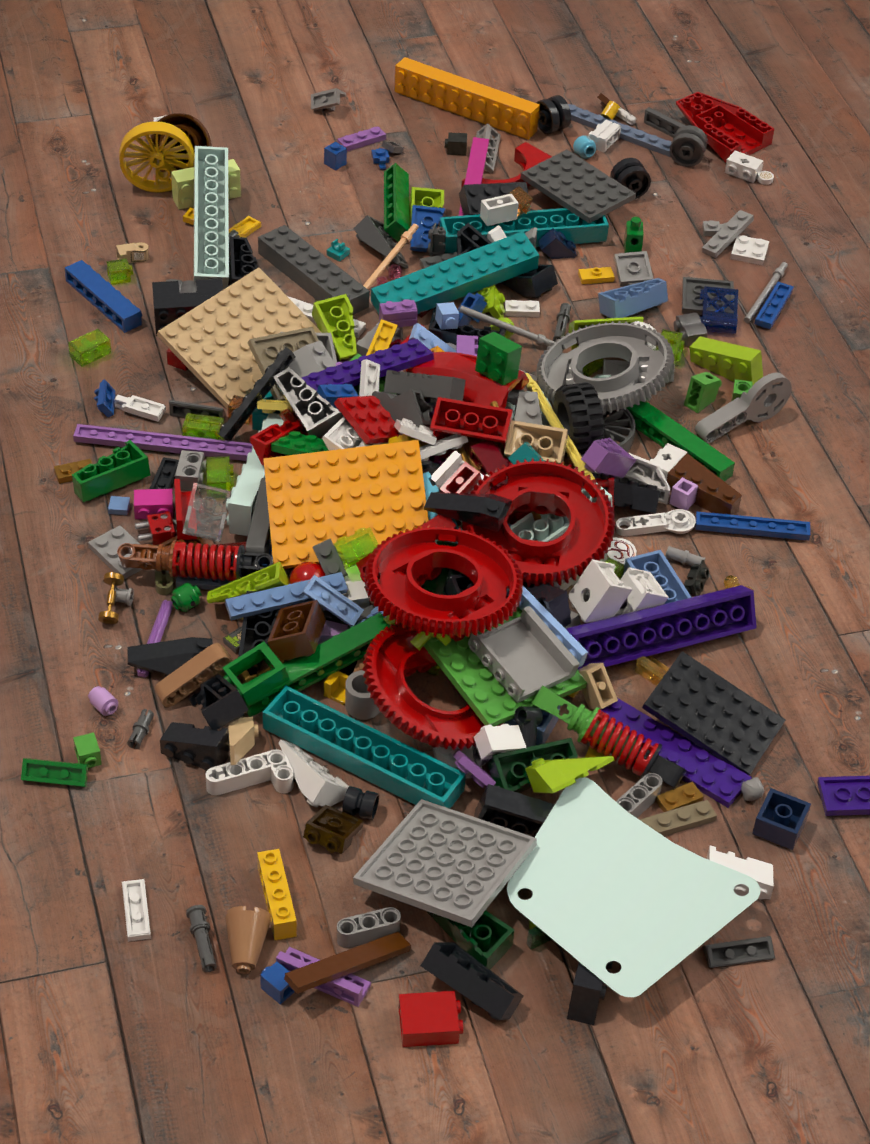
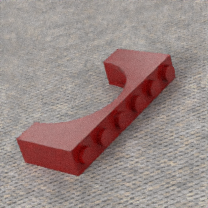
M524 142L515 148L514 162L519 164L525 171L552 156ZM521 174L504 180L482 178V184L526 181L520 178ZM465 179L462 180L461 189L464 186Z

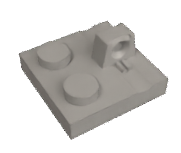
M647 251L614 254L613 259L620 286L654 279Z

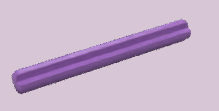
M164 600L162 602L147 644L161 641L173 608L172 601ZM137 668V675L139 677L145 678L148 676L149 671Z

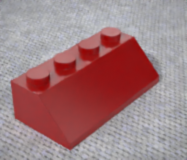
M438 397L430 430L505 443L509 433L513 410Z

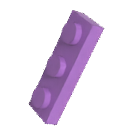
M378 126L338 138L337 143L346 147L347 151L386 140V134Z

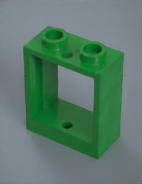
M262 642L222 667L225 674L223 678L238 689L247 706L289 680L285 666L265 642ZM264 660L272 671L244 688L236 676Z

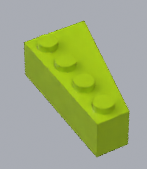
M701 336L689 347L691 362L733 382L735 379L751 381L753 386L763 377L761 350Z

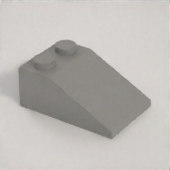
M317 341L294 351L293 353L296 357L288 368L292 369L302 378L312 372H319L327 367H334L336 364L322 341Z

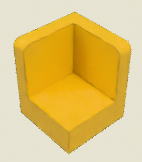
M340 671L331 674L324 682V696L345 705V685L348 675Z

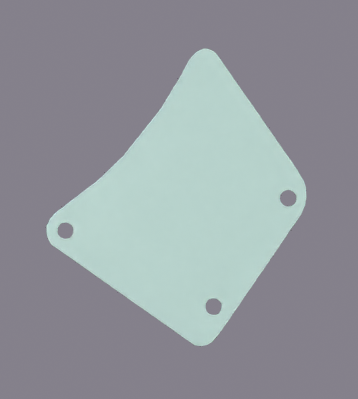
M587 777L575 779L576 783L563 790L535 836L537 838L536 847L510 878L507 884L508 897L518 911L612 990L624 997H636L641 995L759 898L760 886L755 879L746 874L703 858L671 842L628 813L594 781ZM738 884H744L749 888V893L745 896H739L735 894L734 887ZM522 888H528L532 891L533 895L528 900H522L518 897V891ZM610 961H617L621 965V970L615 974L609 973L606 970V964Z

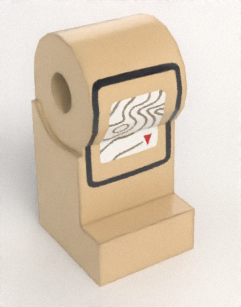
M143 242L116 245V258L120 267H127V263L146 262L149 259L148 245Z

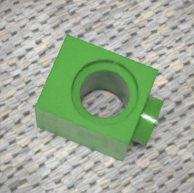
M735 379L732 401L736 398L740 399L743 392L748 393L753 382Z
M94 732L73 737L78 763L88 764V768L102 765L100 749Z

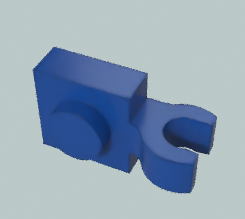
M382 148L371 150L373 164H379L380 170L386 169L385 163H389L388 150Z

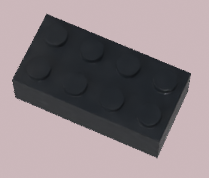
M526 182L464 185L459 192L463 216L479 215L481 200L512 194L518 201V212L532 211Z

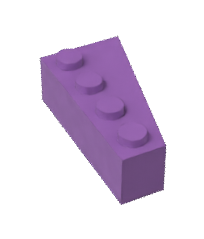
M611 438L595 440L581 458L586 463L585 467L591 472L596 471L599 474L611 475L614 478L616 476L624 478L636 462L633 456Z

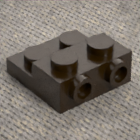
M324 805L306 822L303 838L310 844H319L326 847L329 852L342 854L351 845L353 837L362 829L364 821Z

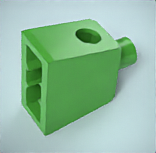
M709 372L692 376L684 405L696 413L702 411L715 401L718 389L722 385L721 380Z

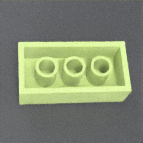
M234 159L228 160V199L241 197L240 169ZM194 167L171 171L172 196L178 209L194 207Z

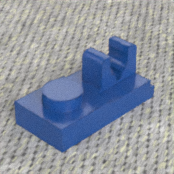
M104 379L100 382L99 388L94 391L97 395L94 397V400L97 402L99 411L103 412L108 418L114 415L115 390Z

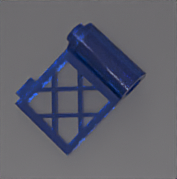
M704 286V289L700 290V299L703 300L702 317H700L701 323L704 324L707 331L736 334L738 289ZM707 292L715 293L717 297L711 299ZM727 294L734 295V299L728 301L724 296ZM721 299L725 305L719 307L715 302ZM712 305L716 311L710 312L706 311V309ZM730 307L733 310V314L726 313L724 309Z

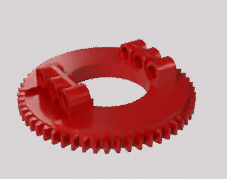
M401 623L396 626L391 624L389 628L385 627L384 631L381 630L367 648L363 661L364 667L362 668L365 671L363 677L366 678L364 683L368 685L367 691L370 692V698H373L374 704L377 705L379 711L406 735L422 743L424 742L432 746V748L443 747L448 749L451 746L455 750L458 746L460 750H463L464 747L470 749L472 745L477 747L474 736L485 725L468 703L464 708L455 711L439 710L422 702L409 689L404 677L411 676L417 670L420 673L426 672L437 664L424 646L419 651L410 643L418 634L417 630L410 631L408 626L402 628Z

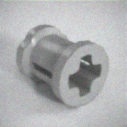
M115 586V602H122L131 606L134 598V589L129 588L127 590Z

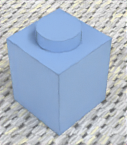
M454 302L437 303L435 319L441 330L458 329L459 312Z

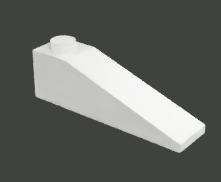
M284 740L279 741V745L286 754L293 769V776L301 793L308 798L306 801L314 807L319 805L332 806L344 800L349 785L339 777L334 778L327 773L328 769L314 762L310 755L295 744Z

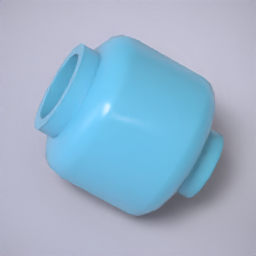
M583 135L575 140L573 149L581 158L588 159L595 154L596 143L588 136Z

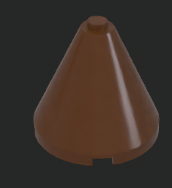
M173 113L157 121L169 123L181 129L190 139L194 153L195 146L212 147L211 139L205 126L189 114ZM151 134V140L156 147V134ZM158 134V147L165 135ZM168 137L165 145H167L174 138ZM177 142L171 148L180 146L182 144L180 142ZM186 150L176 152L180 154H188ZM175 159L185 164L189 162L186 159ZM172 165L176 170L183 169L178 166Z

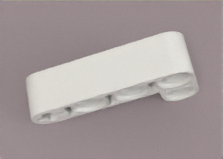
M271 750L240 759L235 765H231L229 762L212 767L206 771L207 792L215 796L271 780L275 790L279 793H288L293 789V769L286 754L281 750Z

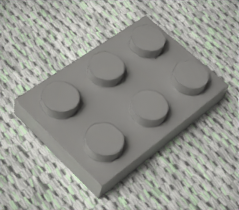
M120 525L88 542L89 549L110 569L122 574L124 579L142 570L141 568H126L120 563L117 549L120 545L124 543L140 544Z

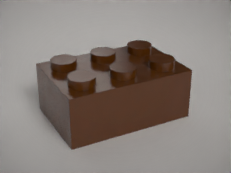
M318 600L280 608L267 641L270 649L280 661H290L301 656L308 657L315 653L326 622Z

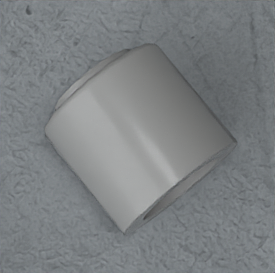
M363 670L353 672L346 680L345 709L353 718L368 720L374 718L380 711L377 705L374 704L373 698H370V692L367 691L368 685L364 683L366 678L363 677L365 673Z

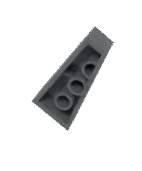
M287 368L273 376L278 389L308 435H315L317 438H321L342 418V414L338 409L334 408L325 398H322L314 388L306 384L292 369Z
M387 370L384 392L400 395L410 389L422 391L425 402H428V399H430V402L436 403L438 397L463 401L466 380L448 376Z

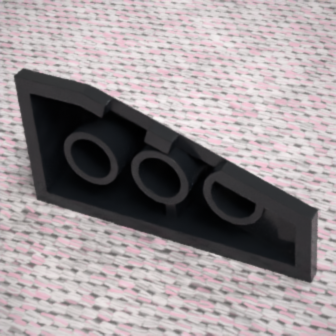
M431 492L424 510L499 532L512 504V500L494 494Z

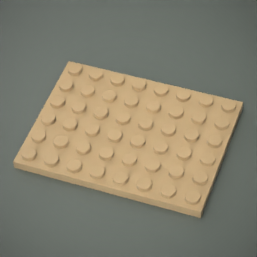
M257 268L159 330L157 336L223 406L230 411L242 403L245 395L249 394L254 388L255 382L263 376L248 345L249 339L313 327L315 333L322 332L260 268Z

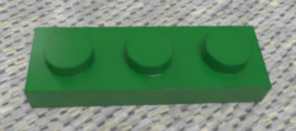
M23 758L21 780L84 787L87 785L88 764Z

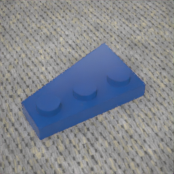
M412 206L411 226L417 224L419 228L412 235L413 238L410 241L411 251L427 252L429 242L431 243V239H428L429 230L433 229L435 223L436 228H438L440 217H443L445 208Z

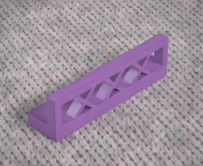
M291 947L288 948L286 953L280 951L276 957V961L288 971L320 961ZM349 974L314 988L359 1007L371 987V982Z

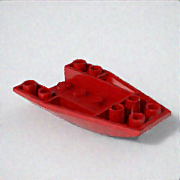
M433 352V360L407 369L409 373L465 379L463 401L489 406L491 402L497 401L500 408L506 407L508 393L512 389L522 390L529 383L525 372L519 370L518 378L503 386L475 371L477 356L455 352Z

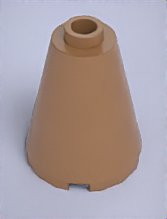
M247 906L233 907L227 910L225 916L232 967L238 973L247 974L256 968L271 922L270 913L258 907H254V911L246 910Z

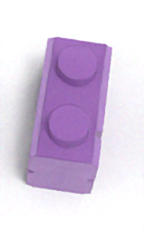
M414 300L387 301L386 303L379 304V321L382 319L398 325L397 327L414 326L417 324L418 311Z

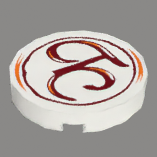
M615 537L611 541V547H608L607 560L604 562L615 564V569H624L625 559L636 556L637 550L630 541Z

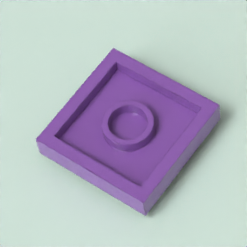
M459 749L453 754L456 759L454 763L465 774L471 772L473 780L482 788L485 785H494L496 783L488 773Z

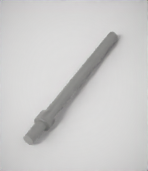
M782 262L779 268L775 269L773 277L745 316V323H750L777 281L783 277L784 271L788 266L786 262Z
M462 305L459 308V312L499 328H504L507 331L533 340L538 345L551 346L552 342L555 343V341L547 339L542 334H534Z

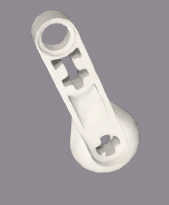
M675 509L667 513L624 517L616 521V533L620 536L665 531L685 534L694 528L696 518L691 512L684 509ZM627 525L629 528L622 529L620 526Z

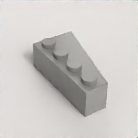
M519 392L513 421L543 425L537 392Z

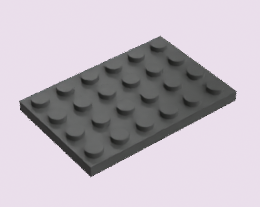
M567 149L521 172L520 177L588 223L629 203L636 197V193Z

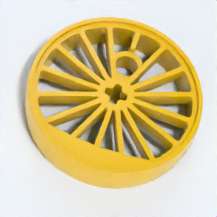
M146 122L132 128L124 136L119 150V163L122 173L134 186L149 192H166L172 190L170 171H176L172 165L183 169L193 167L194 150L188 136L178 127L165 122ZM150 134H156V147L149 136ZM158 134L165 135L158 147ZM145 136L149 145L146 142H144L140 137ZM168 137L174 138L167 145H165ZM136 140L141 146L133 144L132 142ZM177 142H180L182 144L180 146L171 148ZM127 148H130V149H133V150L138 151V152H125V151H126ZM183 150H186L188 152V154L176 153ZM125 157H127V158H138V159L131 160V161H128V162L125 161ZM175 159H186L189 162L185 164ZM141 164V165H140L138 168H136L134 171H132V170L129 168V167H131V166ZM149 165L143 178L137 175ZM153 167L155 168V181L147 179Z

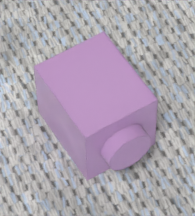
M682 477L672 487L670 504L679 509L688 510L695 503L698 485Z

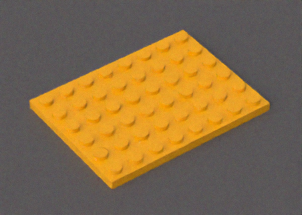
M419 440L264 458L273 564L281 562L284 569L295 568L304 562H315L320 565L312 547L328 539H331L341 562L361 560L368 554L373 553V549L377 548V545L381 544L383 540L386 541L387 537L392 538V535L394 533L398 535L399 531L405 533L406 529L412 531L413 527L417 529L429 521L428 512L424 510L426 496Z

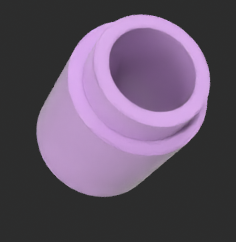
M97 686L89 692L88 698L90 703L103 716L111 715L117 710L118 700L105 688Z

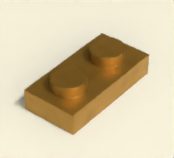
M91 459L54 466L58 483L62 484L73 481L72 474L92 464Z
M692 781L657 795L656 803L663 812L701 802L704 796Z

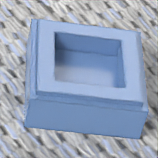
M111 496L108 514L128 515L130 497Z

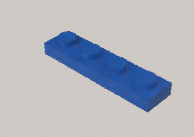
M777 282L757 315L755 325L771 329L791 296L794 286Z

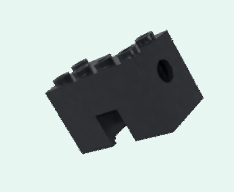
M222 279L196 280L197 291L194 293H180L178 281L152 282L156 336L159 330L223 290Z

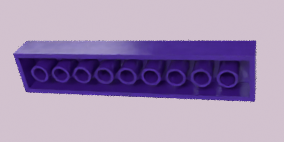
M740 585L566 628L588 651L584 664L578 667V670L591 663H603L607 667L756 629L754 590Z

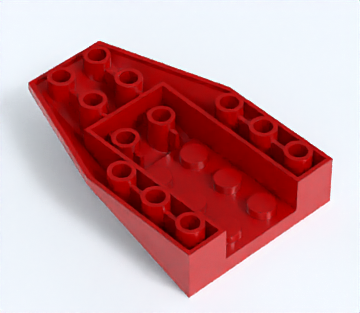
M701 92L693 93L676 101L677 107L690 123L703 130L707 136V143L725 163L734 151L751 155L772 144L774 128L742 107Z

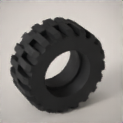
M587 382L560 386L554 395V412L564 429H568V435L580 455L585 454L595 440L604 439L605 428L600 398H598V393L594 386Z

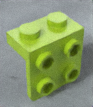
M495 285L476 292L485 297L484 301L487 303L482 312L483 314L490 312L496 319L504 318L505 297L503 293L498 291Z

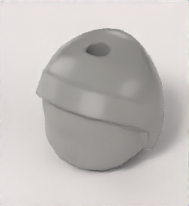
M755 777L743 781L741 791L746 801H754L763 796L764 787L760 779Z

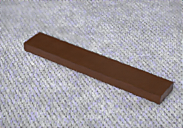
M395 932L285 973L284 980L298 994L407 953L411 949V944L399 932Z

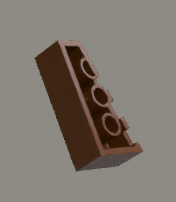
M688 453L668 472L666 481L670 487V492H672V487L683 477L698 485L695 505L711 513L736 515L739 511L742 495Z

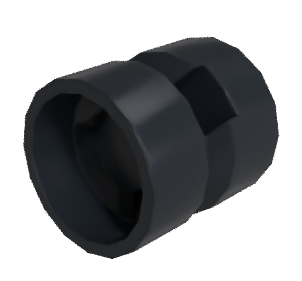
M349 786L344 797L342 812L353 816L358 813L361 818L373 820L377 812L380 795L368 790L363 793L362 789Z

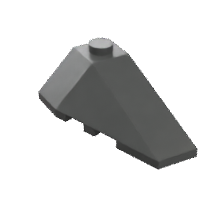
M368 215L353 228L360 242H365L386 257L396 246V243L392 241L394 238L384 231V224ZM400 252L392 260L406 269L409 267Z

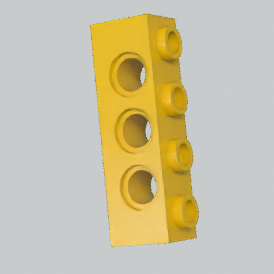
M274 849L257 852L258 872L267 911L271 915L270 924L274 941L297 937V920L280 850Z

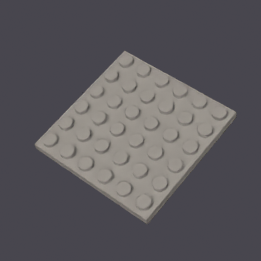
M421 799L353 877V883L365 889L473 927L536 847L537 838Z

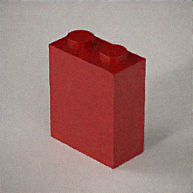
M455 991L399 994L398 1010L402 1047L459 1044V1034H463V1020H458V1014H461L460 1000H456Z

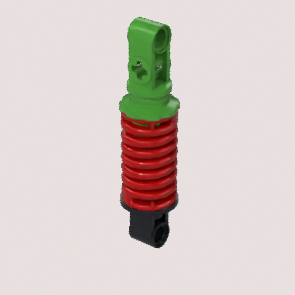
M543 685L532 702L533 705L568 723L567 729L578 733L577 742L583 744L590 742V748L595 749L597 747V752L602 753L604 751V756H611L612 754L614 757L613 762L618 760V764L620 766L625 764L627 770H630L633 766L632 772L639 776L640 779L649 772L656 773L662 778V781L677 788L687 772L686 769L659 755L662 744L655 743L651 745L652 740L650 738L643 742V734L637 735L636 730L630 731L628 725L623 727L621 721L616 723L614 717L610 718L609 714L604 713L599 707H596L593 711L586 709L583 704L577 707ZM567 704L569 713H564L562 716L559 715L560 710L557 709L558 706Z

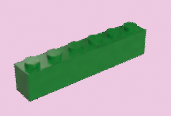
M394 163L384 171V231L398 242L402 234L410 228L409 174L397 163Z

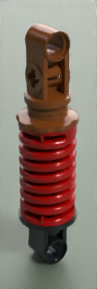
M173 540L171 546H165L164 544L154 546L150 544L124 543L117 549V554L123 567L145 570L155 569L157 572L169 571L172 578L189 576L190 578L197 577L198 579L204 577L205 579L212 578L217 580L219 578L220 580L235 581L263 569L261 567L263 564L273 565V559L269 554L245 552L244 545H228L225 551L223 545H219L217 549L215 544H212L210 547L209 544H204L202 547L201 543L196 545L189 543L187 546L186 542Z

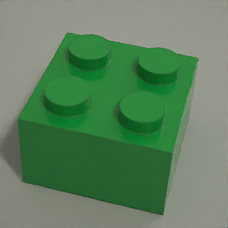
M491 332L479 339L475 371L503 386L518 378L522 346L496 332Z

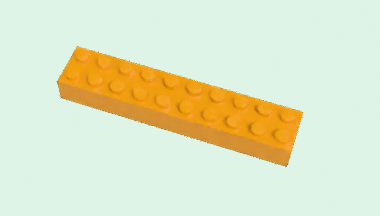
M406 57L395 65L394 92L483 124L488 123L491 127L528 140L538 130L540 104Z

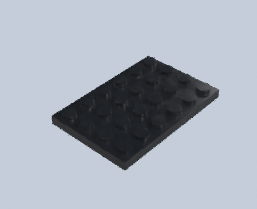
M683 651L642 706V709L717 759L734 766L747 775L751 774L786 721V719Z

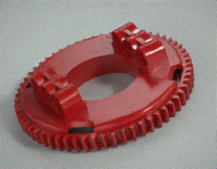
M532 458L530 462L524 459L523 463L517 460L514 465L509 462L508 467L503 464L501 470L496 467L495 473L490 471L489 477L484 475L483 480H479L478 485H474V490L470 491V494H494L512 500V504L499 532L463 521L462 530L466 531L468 529L470 533L476 532L478 536L482 534L485 539L489 537L490 542L496 541V546L501 545L502 550L506 549L507 554H511L512 558L515 559V563L518 564L523 583L527 582V587H530L531 583H535V586H538L539 583L544 585L550 583L554 587V582L561 586L562 580L568 584L569 578L576 581L577 575L581 576L583 574V571H585L592 559L598 561L604 559L605 553H608V547H611L615 530V516L613 507H611V501H609L608 495H605V490L601 489V484H596V479L591 480L590 475L585 476L584 470L578 472V467L572 469L571 464L564 466V462L557 464L556 460L552 463L549 462V459L545 462L541 458L539 461H534ZM507 479L508 483L499 487L497 490L490 489L491 485L494 487L498 483ZM585 489L592 498L596 497V502H591L581 491ZM514 510L519 512L533 511L541 515L550 513L559 517H567L570 525L559 538L544 542L518 537L510 529L507 520Z
M428 525L427 528L421 526L420 529L413 527L412 531L406 529L405 533L399 531L398 535L394 533L392 538L387 537L386 541L383 540L381 544L377 545V548L373 549V553L370 554L365 568V590L368 591L367 595L370 596V601L374 602V607H378L379 612L383 611V616L389 615V620L395 619L396 625L402 623V628L408 626L410 631L415 629L418 634L425 632V635L428 636L429 633H433L434 637L437 634H441L442 638H445L447 634L454 641H460L465 636L469 637L470 633L477 636L478 631L484 634L485 629L491 631L492 626L498 628V623L503 625L504 620L508 621L509 616L512 617L513 612H516L517 607H519L523 591L521 570L518 568V564L515 563L512 555L507 554L506 549L502 550L501 545L496 546V541L490 542L489 537L485 539L482 534L478 536L476 532L470 533L468 529L463 531L461 528L453 529V526L446 528L444 525L441 528L436 525V527L431 528ZM435 540L458 542V545L455 547L438 545L435 543ZM442 568L457 570L469 577L474 583V586L457 595H439L420 587L426 580L437 578ZM506 589H509V596H508V598L506 599V594H507V590H506Z

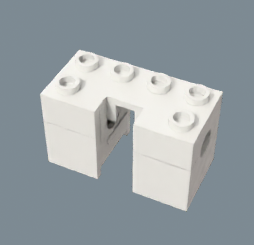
M593 559L568 594L572 606L578 611L581 620L585 623L663 605L669 597L651 572L629 567L619 580L614 573L615 564Z

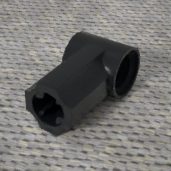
M520 706L515 711V721L519 725L526 747L536 746L537 726L542 722L543 713L538 707Z

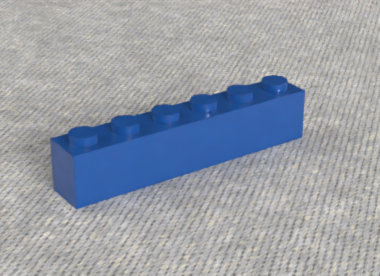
M80 260L65 267L66 282L124 333L142 325L141 310L133 305L129 299H126L119 290H116L109 282L103 279L99 273H96L90 265Z

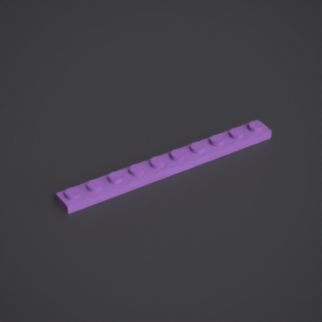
M77 424L73 435L74 442L124 447L126 446L125 442L131 440L139 449L180 454L182 450L204 452L206 457L247 461L248 453L252 452L251 443Z

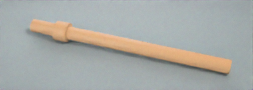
M413 224L408 231L402 234L400 241L363 285L369 290L403 246L411 241L412 235L419 228L417 224Z

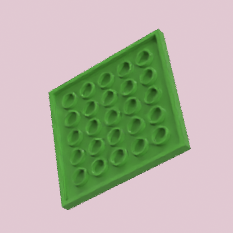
M517 607L516 612H513V616H509L508 621L504 620V624L520 617L522 610ZM471 633L469 637L465 636L460 641H454L450 638L451 641L447 646L436 637H431L425 643L424 647L485 726L492 725L494 727L515 718V711L520 706L537 707L532 704L536 695L517 703L508 694L503 685L495 679L492 672L483 665L481 659L470 649L468 641ZM577 669L574 677L548 689L563 698L586 688L587 682Z

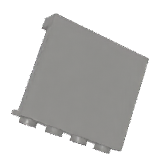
M530 606L523 608L520 617L500 625L498 628H493L491 631L480 635L477 633V636L471 633L468 641L470 649L475 652L483 665L492 672L495 679L503 685L508 694L517 703L536 695L542 685L546 688H551L574 677L580 664Z

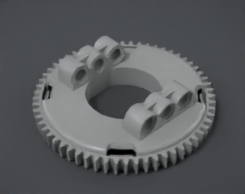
M612 321V323L592 324V326H585L582 329L579 327L577 331L573 330L572 333H566V336L556 339L555 343L552 342L551 346H548L547 350L543 351L541 358L538 360L536 377L540 389L544 392V396L548 398V401H552V404L555 400L556 390L560 386L587 382L594 386L597 391L603 414L608 411L612 413L614 410L617 412L619 409L626 410V407L629 406L632 408L634 404L640 405L639 401H650L651 395H657L656 391H661V387H665V383H668V379H671L675 365L674 354L668 340L659 332H656L655 329L646 328L645 325L640 326L639 323L634 325L633 322L631 324L627 322L621 323L620 321L618 323ZM647 341L654 346H658L659 350L651 349L646 345ZM578 342L579 347L568 353H563L564 349ZM615 357L630 362V366L625 371L612 377L591 378L583 375V367L597 359Z

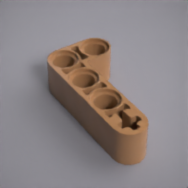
M212 644L158 682L154 690L163 706H174L201 687L200 684L214 675L220 674L224 677L225 674L222 667L232 662L233 658L221 644Z

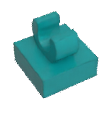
M335 239L331 243V247L327 249V256L339 262L350 254V248L346 247L344 242L338 243V239Z

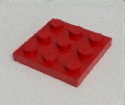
M375 396L337 398L334 402L335 406L365 444L387 443L389 438L403 435L394 427L395 421Z

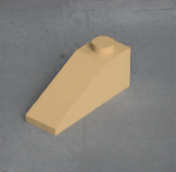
M241 717L228 723L231 765H235L255 745L254 737H259L258 724H254L253 717Z

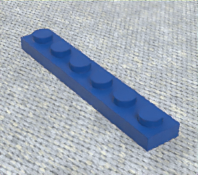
M696 511L695 530L798 540L810 539V522Z

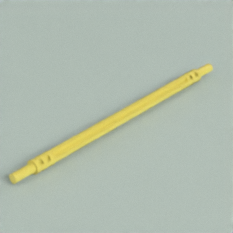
M525 373L529 379L527 388L529 392L538 393L540 409L550 426L564 429L537 382L532 379L529 373ZM568 435L566 453L575 468L578 467V472L584 470L585 476L590 475L591 480L595 479L592 472L585 467L586 463L581 460L580 453Z

